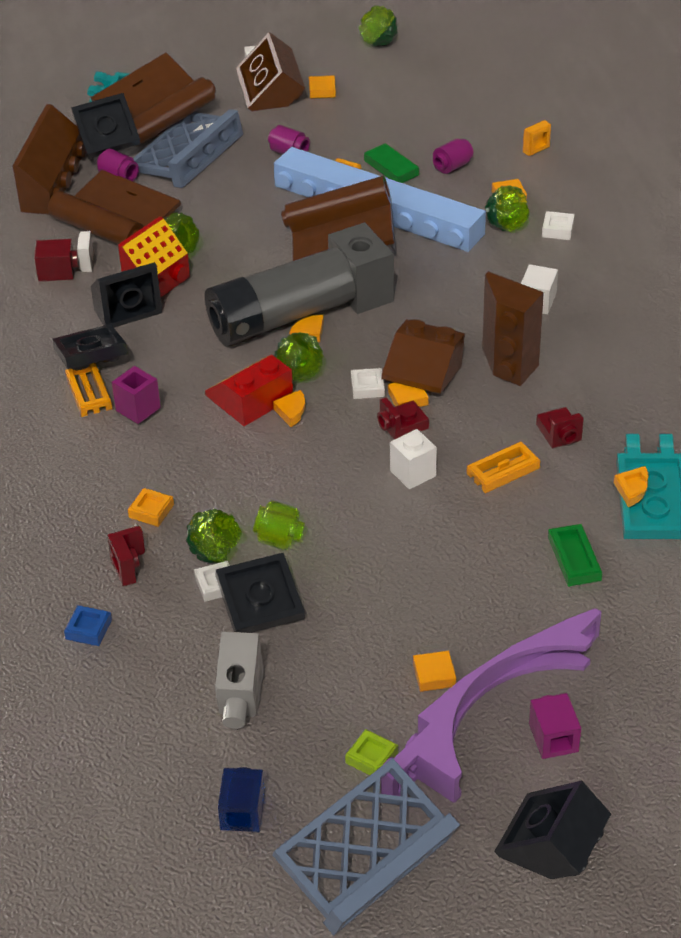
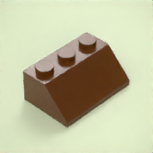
M270 32L236 67L247 108L250 111L288 107L294 100L300 98L305 89L292 48Z
M488 271L485 274L482 349L493 376L521 386L539 366L544 292Z

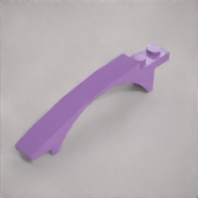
M595 608L551 626L512 645L464 676L418 715V733L410 737L405 748L395 758L390 757L386 762L393 758L414 782L417 779L455 803L461 797L459 780L462 777V771L456 759L453 742L460 722L467 711L486 692L509 679L536 671L553 669L584 671L590 665L591 659L581 653L587 651L591 647L592 642L599 636L602 611ZM388 773L381 779V794L400 796L401 785Z

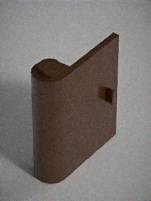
M166 52L93 95L91 101L124 93L140 138V144L136 145L138 147L215 100L216 88L211 80L204 77L194 81Z
M101 170L75 196L63 191L54 193L48 203V213L55 219L84 231H91V234L119 244L159 216L162 218L170 216L181 205V201L121 176Z
M384 175L285 204V210L281 211L285 227H290L292 231L293 261L327 250L328 234L364 222L386 246L395 243L391 194Z

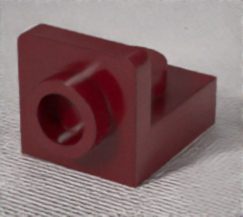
M387 397L380 399V412L377 413L378 423L381 429L387 430L394 440L416 429L420 432L429 429V418L414 400L394 407Z
M567 407L537 414L536 425L552 449L582 441L584 418L580 413L571 415Z
M140 526L107 534L110 559L122 586L136 583L135 568L139 567L138 556L145 553L143 531Z

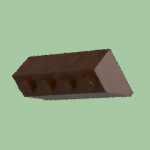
M46 104L13 164L21 212L49 215L48 203L50 198L57 191L65 192L66 188L70 187L71 178L74 173H77L81 158L86 155L77 126L52 104Z

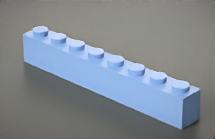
M294 147L289 148L274 162L275 186L305 197H312L380 177L379 175ZM385 178L391 194L393 227L469 252L485 235V210Z

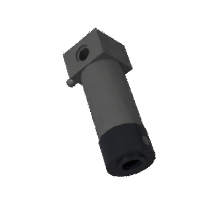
M365 222L328 234L327 250L247 277H239L207 288L205 291V305L209 321L219 341L224 346H230L261 335L262 332L346 303L350 305L356 314L394 302V253Z

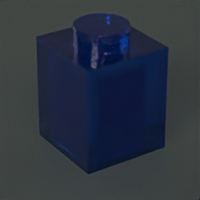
M247 767L223 769L218 801L220 830L260 832L265 796L263 770Z

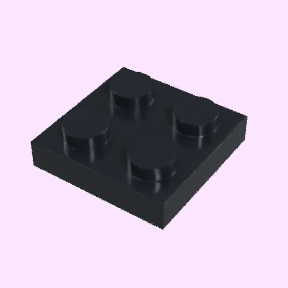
M124 93L71 107L88 159L98 157L107 149L119 151L140 144V138Z
M111 324L52 339L54 350L67 369L82 370L89 367L91 363L99 361L113 362L118 360L120 356L128 354L126 342Z
M284 552L216 569L215 577L234 632L253 633L304 619L305 611Z

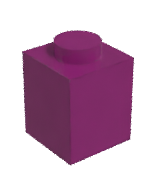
M133 366L112 381L116 411L135 423L139 424L161 408L157 378L140 368Z
M568 694L546 695L531 700L529 726L541 758L546 759L579 752L581 726Z

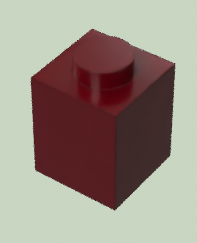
M72 239L36 240L34 259L38 281L73 280L74 268H79L77 250H73Z

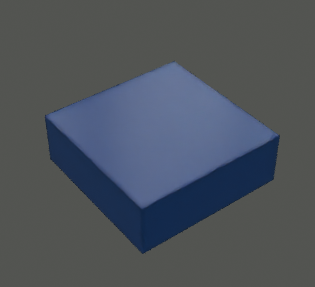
M77 605L64 630L65 639L100 646L112 621L111 612Z

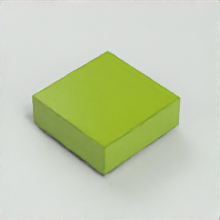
M365 729L346 753L345 763L371 775L383 766L390 757H396L398 745Z

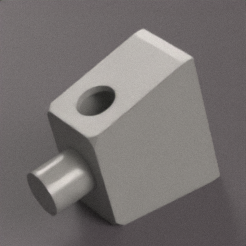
M221 632L215 692L219 713L223 715L222 723L226 727L233 729L242 728L245 726L246 716L254 717L258 713L264 673L259 633Z

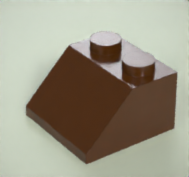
M406 319L395 332L382 372V379L441 394L462 366L465 333L455 331L447 326L437 327L425 324V322L418 319Z

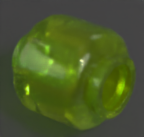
M271 500L265 507L260 505L252 532L257 533V540L260 543L286 550L291 546L293 540L300 542L305 522L299 521L300 511L298 508Z

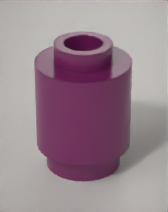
M278 125L272 129L268 136L270 149L280 154H284L291 147L308 152L310 147V139L303 132L283 125Z
M456 138L436 148L433 152L435 168L444 174H448L464 166L473 157L472 145L466 139Z
M113 149L105 150L99 155L97 160L99 172L104 170L131 181L136 179L139 172V166L132 157Z

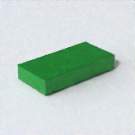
M386 143L364 152V161L388 179L404 183L419 176V167Z
M582 524L548 529L549 542L568 587L602 581V570Z

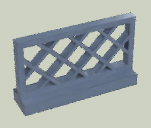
M229 109L222 116L194 112L172 125L133 158L139 166L138 173L172 178L174 187L183 188L243 135L238 110ZM213 123L208 128H206L205 124ZM200 125L203 126V129L194 131Z
M391 758L277 848L272 856L326 918L323 924L334 936L445 844L460 824L450 813L444 816L401 766ZM388 773L401 785L400 796L379 794L380 780ZM373 786V793L366 792L369 788ZM355 799L372 801V819L350 817L351 803ZM379 802L400 805L399 823L378 820ZM407 806L421 808L431 820L423 826L406 824ZM344 809V816L337 815ZM325 823L342 824V843L320 841L321 826ZM350 826L371 828L370 847L349 844ZM378 829L399 832L398 847L394 850L377 848ZM314 833V840L306 839ZM406 833L413 834L408 839H406ZM296 846L313 848L312 867L297 866L287 853ZM320 849L342 852L341 871L319 868ZM348 853L370 855L369 871L365 874L347 872ZM377 856L385 857L379 863L376 864ZM306 876H312V881H310ZM318 877L340 880V894L330 903L318 891ZM347 881H354V883L347 888Z

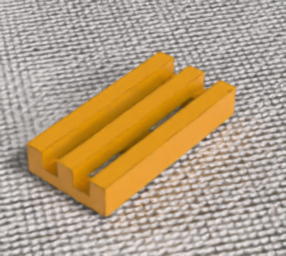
M91 363L89 367L82 370H65L68 384L81 417L88 416V410H93L94 414L100 413V407H105L106 411L112 410L111 399L96 363ZM87 372H91L101 397L99 399H96L86 376ZM75 375H79L89 400L87 402H84Z
M520 441L467 465V475L470 478L474 476V482L477 485L482 484L483 492L487 493L540 469V459Z

